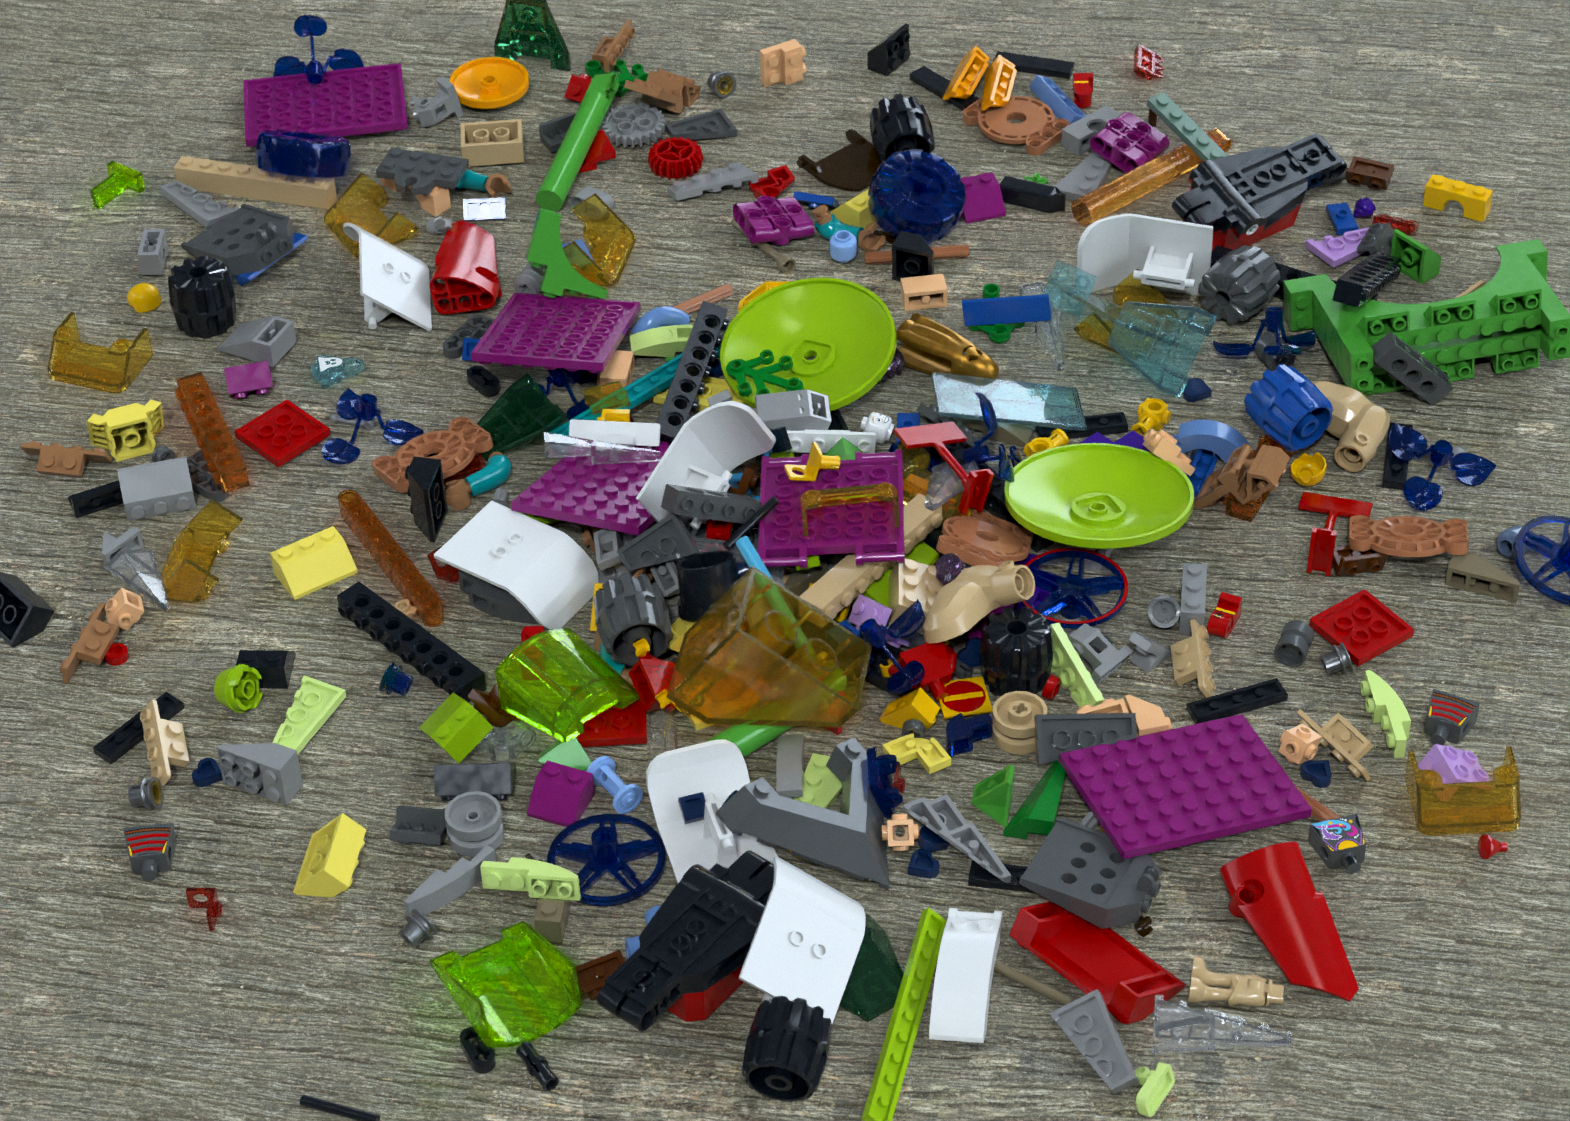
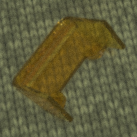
M595 193L571 209L585 224L583 237L592 246L590 254L593 260L574 241L563 247V250L570 264L584 278L599 286L611 287L618 283L636 239L632 230Z
M70 312L53 333L47 371L49 378L54 381L113 394L122 393L128 389L153 357L148 329L143 328L134 341L118 339L110 348L80 342L75 313Z
M211 499L176 537L153 595L161 600L186 602L206 600L211 589L219 581V578L209 573L215 556L219 552L224 553L230 544L228 540L229 535L242 522L243 518Z
M1506 746L1503 765L1495 768L1493 771V781L1443 784L1440 774L1436 771L1428 769L1419 770L1414 751L1409 752L1405 783L1416 826L1422 834L1435 836L1510 832L1518 829L1521 821L1520 776L1511 746Z

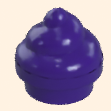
M1368 197L1357 200L1354 217L1369 218L1373 215L1376 207Z

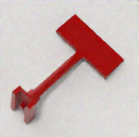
M954 421L894 429V434L906 449L933 446L959 477L964 487L958 510L962 514H966L970 508H975L978 512H982L994 473L989 468L970 471L968 475L944 444L966 442L967 439Z
M1303 491L1298 509L1328 514L1324 529L1316 527L1312 529L1306 573L1316 570L1326 572L1325 576L1330 577L1337 531L1333 529L1337 516L1365 515L1370 517L1373 503Z

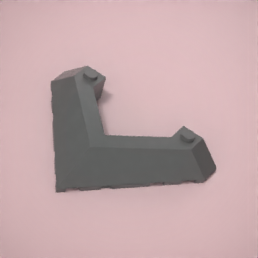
M855 738L836 745L826 764L842 783L841 790L843 791L840 812L780 796L763 777L744 785L716 812L718 818L734 834L740 836L743 833L757 838L756 842L776 849L778 845L791 850V855L829 869L842 871L843 874L862 881L865 878L879 883L878 887L886 890L890 887L886 841H882L884 816L879 763Z

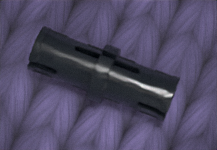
M528 1041L519 1045L516 1054L526 1064L527 1072L531 1076H535L544 1090L551 1091L558 1085L559 1079L549 1069L548 1061L543 1056H540Z

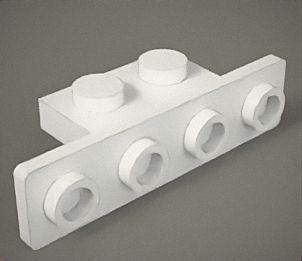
M571 419L569 442L594 443V448H607L608 444H615L616 449H630V445L658 447L660 445L661 425L658 423Z
M786 430L792 449L784 452L810 453L812 443L816 442L821 452L827 453L843 437L863 452L875 453V432Z

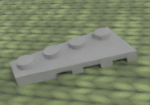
M1093 151L1055 187H1058L1062 193H1065L1067 199L1091 204L1114 164Z
M736 162L729 164V167L723 169H713L705 175H695L687 181H677L672 186L666 188L668 195L678 201L703 195L704 190L707 192L722 191V186L733 185V188L742 186L741 182L751 180V183H757L759 179L758 174L743 164Z
M179 181L160 186V194L206 228H210L239 209L238 207L233 209L228 207V203L222 200L216 202L212 200V196L209 194H198L197 189Z
M1098 989L1049 1013L1114 1094L1139 1082L1103 996Z

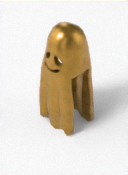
M913 313L912 317L902 322L896 330L897 340L904 344L896 349L892 362L936 377L994 383L998 378L999 366L988 354L980 350L965 337L936 321L918 313ZM949 381L956 384L969 386V384L966 382ZM972 383L974 385L973 388L979 389L991 386L988 384Z

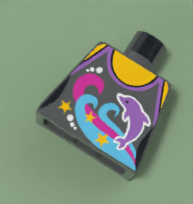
M1357 814L1310 824L1308 842L1329 869L1344 867L1348 874H1354L1361 869L1360 863L1365 858L1366 842Z

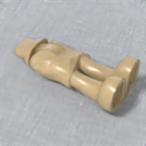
M1194 956L1188 1002L1228 1001L1229 1006L1241 1004L1255 1007L1269 1006L1270 1003L1282 1005L1284 985L1272 984L1271 979L1267 981V979L1253 974L1214 973L1207 970L1202 957ZM1215 987H1228L1229 989H1222V988H1215Z

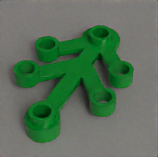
M621 59L616 61L615 71H609V73H615L619 80V87L615 96L622 97L625 95V91L630 90L624 88L625 85H621L626 80L634 82L636 78L646 82L649 73L643 71V65H632V75L634 76H631L626 67V62ZM591 60L585 64L586 74L591 78L598 74H609L604 72V69L601 68V63L597 60Z
M996 284L984 285L982 297L999 298V286ZM1025 322L1007 323L1005 325L993 324V326L976 325L968 326V328L974 332L981 330L989 334V339L995 343H1004L1010 339L1011 331L1014 328L1024 327Z
M763 350L760 353V357L748 361L743 359L732 360L726 366L727 374L732 379L737 380L739 395L743 397L750 395L752 392L750 383L745 379L746 376L753 378L757 389L756 395L770 394L764 382L785 388L786 392L805 390L803 382L798 378L794 377L787 380L772 375L793 368V361L790 356H782L779 359V363L757 370L753 369L759 365H769L774 362V355L771 350Z

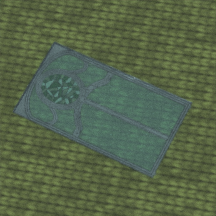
M932 372L931 378L938 416L1086 431L1087 426L1076 387Z

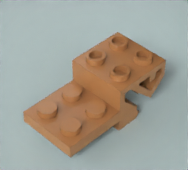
M658 69L657 72L650 70L646 82L635 78L634 82L626 80L624 88L642 93L640 101L679 114L683 112V106L690 107L697 100L701 89L700 86L694 85L695 80Z
M1243 444L1233 450L1225 466L1208 475L1194 500V506L1198 510L1205 506L1210 507L1222 496L1226 498L1231 493L1243 505L1251 500L1256 501L1266 491L1272 492L1277 488L1280 476L1287 470L1286 465L1290 457L1279 447L1262 444L1254 459L1251 445Z

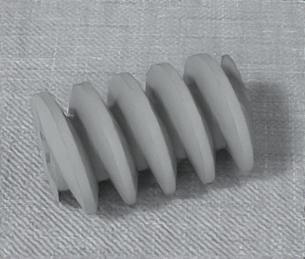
M529 261L514 281L516 293L539 294L545 265H542V268L529 265Z

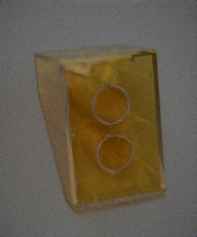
M752 566L684 634L666 698L673 701L672 703L680 712L692 714L706 724L841 727L858 711L872 646Z

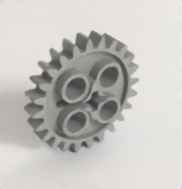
M633 102L631 106H628L626 103H624V107L617 105L616 110L610 108V113H606L601 124V130H604L610 143L616 142V146L623 144L624 148L631 145L634 148L637 144L642 147V143L650 145V140L656 142L657 137L661 138L662 133H665L666 119L661 110L657 111V107L651 108L650 104L643 106V103L635 105Z

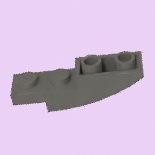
M462 570L458 572L460 590L469 595L471 606L501 619L538 624L528 610L508 591Z

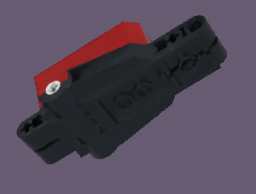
M1318 133L1281 149L1268 146L1215 160H1207L1200 163L1191 172L1188 179L1191 184L1190 190L1179 195L1173 201L1172 208L1184 222L1213 226L1212 251L1217 245L1234 250L1243 245L1249 246L1294 226L1306 191L1339 177L1346 170L1347 163Z
M748 850L729 868L723 867L718 863L710 870L699 864L690 867L639 935L640 948L604 981L605 985L598 994L597 1004L642 1032L646 1031L666 1011L671 1012L685 1022L706 1020L744 983L738 977L773 887V863Z

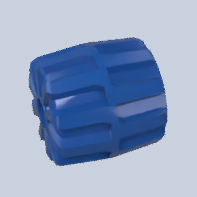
M1278 364L1274 371L1267 369L1263 372V378L1260 381L1255 380L1250 386L1251 393L1245 396L1244 404L1247 414L1265 434L1290 452L1308 448L1324 434L1332 421L1333 407L1331 402L1316 385L1292 366L1287 367L1284 364Z

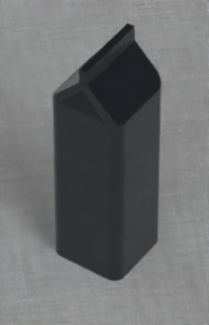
M1005 176L1000 183L1004 203L1047 213L1065 212L1066 194L1062 193L1058 187Z

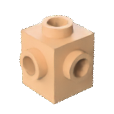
M122 587L105 605L108 623L117 625L127 631L134 623L139 621L144 613L141 596Z
M1300 724L1287 729L1280 738L1281 746L1278 752L1286 756L1288 761L1299 765L1315 757L1322 736L1304 724Z
M892 814V819H886L887 825H882V841H887L888 846H893V851L909 850L908 846H914V839H919L918 824H913V819L907 818V814ZM897 827L904 828L905 833L903 836L898 837L895 835Z

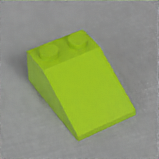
M454 692L419 727L424 734L458 764L494 728L473 706Z

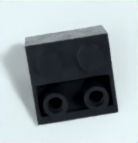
M905 23L890 33L867 53L868 70L888 76L909 59V24Z

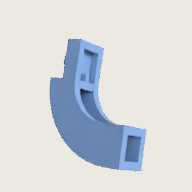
M1213 420L1185 422L1179 425L1178 435H1172L1173 438L1178 440L1176 445L1181 448L1180 452L1186 453L1195 449H1205L1216 453L1225 463H1227L1233 450L1243 444L1249 445L1246 438L1236 429Z

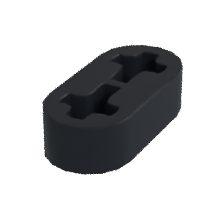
M473 366L467 370L469 385L485 397H494L499 394V380L482 366Z
M478 1027L464 1029L460 1033V1044L472 1069L477 1073L483 1074L492 1071L496 1064L495 1054L484 1032ZM469 1039L477 1041V1045H473L472 1041ZM478 1055H482L486 1061L479 1059Z

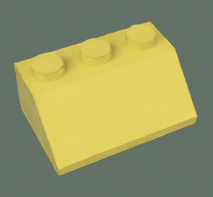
M887 177L830 211V214H834L839 221L845 224L865 228L867 224L877 222L904 206V185L891 177Z
M334 526L270 553L274 575L294 600L358 573L344 538Z
M342 813L312 834L293 892L297 895L329 898L335 897L342 891L346 892L353 882L351 877L359 863L357 858L365 843L363 839L366 829Z

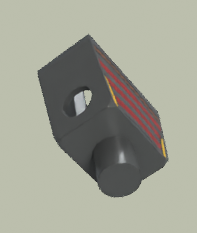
M1433 689L1426 718V735L1431 736L1430 740L1433 744L1444 745L1446 741L1454 744L1460 743L1475 725L1480 703Z
M173 823L124 828L128 855L134 874H141L142 879L152 881L157 878V872L168 871L171 868L177 844Z

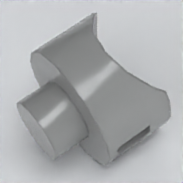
M1169 595L1156 596L1148 606L1150 621L1159 628L1173 626L1180 617V606L1177 600Z

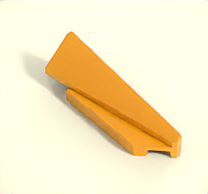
M976 45L961 59L942 98L943 100H948L950 97L967 99L972 95L987 69L990 59Z
M998 55L986 70L981 110H987L989 107H1005L1009 102L1017 70L1014 68L1015 65L1001 55Z

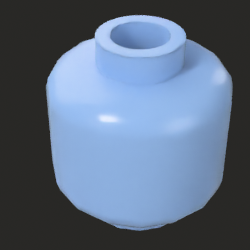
M847 230L837 231L829 240L831 257L841 263L854 259L857 255L856 237Z

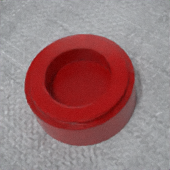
M113 643L104 657L105 662L112 666L125 663L129 658L126 645Z
M1051 675L1043 688L1042 697L1050 701L1053 700L1061 687V678Z

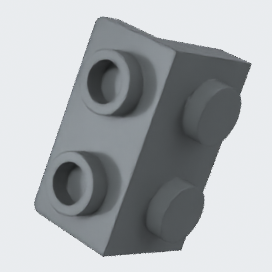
M574 112L539 125L540 141L551 153L558 151L575 116Z
M1390 222L1372 224L1357 247L1358 252L1369 251L1372 254L1376 251L1391 255L1393 229Z
M412 806L397 807L396 823L390 830V840L398 841L400 844L423 843L424 846L428 847L437 846L442 843L447 835L445 809Z

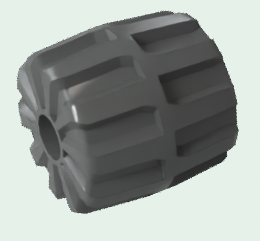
M1247 245L1237 247L1224 255L1202 276V282L1198 287V293L1204 297L1201 301L1204 309L1213 312L1212 317L1215 320L1225 319L1228 325H1234L1239 321L1243 322L1262 309L1279 289L1278 281L1281 276L1274 263L1275 260L1271 255L1268 256L1263 252L1261 248L1257 246L1250 248Z
M622 573L619 580L613 578L606 580L602 585L603 590L596 591L594 610L597 631L604 649L609 653L610 658L618 664L623 663L633 667L639 660L635 655L636 649L633 643L642 638L647 640L650 646L649 653L652 656L658 658L661 654L666 653L670 646L669 640L672 639L668 608L657 583L651 584L647 575L641 574L636 578L632 577L630 573Z

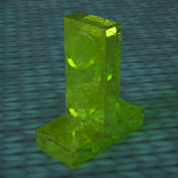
M110 161L106 164L109 177L92 188L90 192L93 206L101 209L127 189L139 194L145 190L143 175L139 171Z

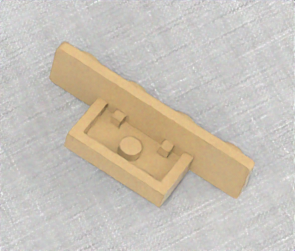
M1194 618L1190 620L1192 636L1170 646L1174 680L1180 686L1197 678L1199 689L1208 698L1214 696L1213 690L1216 689L1211 677L1213 667L1209 661V655H1211V650L1207 644L1209 634L1206 627L1199 625Z
M151 700L142 709L140 720L144 730L151 777H157L163 788L171 777L169 764L186 767L190 760L182 723L161 719L157 701Z
M1301 709L1296 712L1301 719L1298 723L1304 724L1322 736L1320 745L1324 748L1329 746L1332 749L1331 754L1340 763L1345 761L1349 765L1347 767L1348 770L1357 779L1360 776L1367 782L1371 779L1366 769L1358 761L1374 746L1342 715L1337 713L1321 728Z

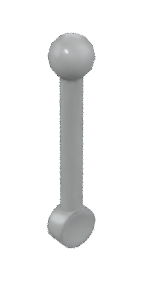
M336 414L330 416V420L333 423L343 422L364 426L367 430H371L374 426L373 422L369 420L361 422L341 418Z

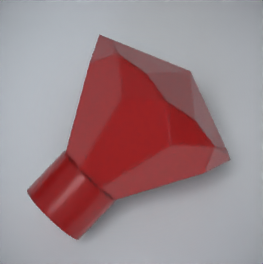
M1481 835L1479 838L1478 852L1482 859H1489L1498 852H1507L1508 850L1507 842H1498L1489 835Z

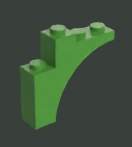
M539 208L525 258L527 261H530L529 265L542 268V265H545L539 287L544 292L543 295L551 298H556V295L562 297L565 288L569 294L579 295L580 292L587 294V298L606 299L607 289L584 278L568 261L560 238V213Z

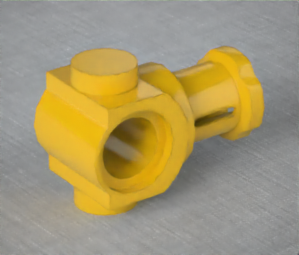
M1147 398L1144 403L1141 402L1137 410V415H1139L1138 423L1131 427V431L1134 430L1144 437L1150 428L1161 430L1171 420L1172 412L1168 411V404L1157 398Z
M1053 430L1048 438L1037 437L1024 446L1023 454L1028 458L1050 448L1068 445L1069 438L1063 430Z

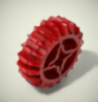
M681 136L680 138L673 137L669 139L666 137L665 140H659L658 143H654L653 147L649 148V167L655 176L660 175L661 179L666 177L668 180H677L678 178L685 179L686 176L692 177L693 173H698V170L702 167L703 153L700 145L696 141H691L690 138L683 139Z

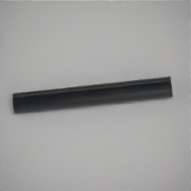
M772 496L723 543V546L730 551L736 545V541L739 538L748 534L779 504L778 500Z
M302 1095L300 1099V1105L357 1121H380V1115L307 1095Z

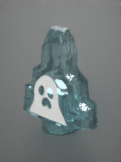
M324 354L317 355L316 363L311 364L313 382L319 381L323 389L341 382L346 377L355 376L365 369L364 361L358 358H339L337 356H325Z

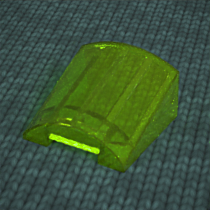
M571 628L550 629L532 636L510 652L495 670L501 708L564 743L583 733V723L614 705L623 709L640 699L637 691Z
M525 921L500 930L501 940L460 956L454 950L430 959L431 967L486 1047H512L527 1041L536 1040L562 1025L582 1006L575 964Z

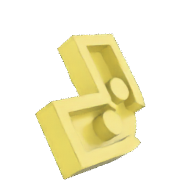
M908 734L882 745L883 753L894 767L914 759H918L929 774L951 766V757L933 737L928 740L914 738V734Z

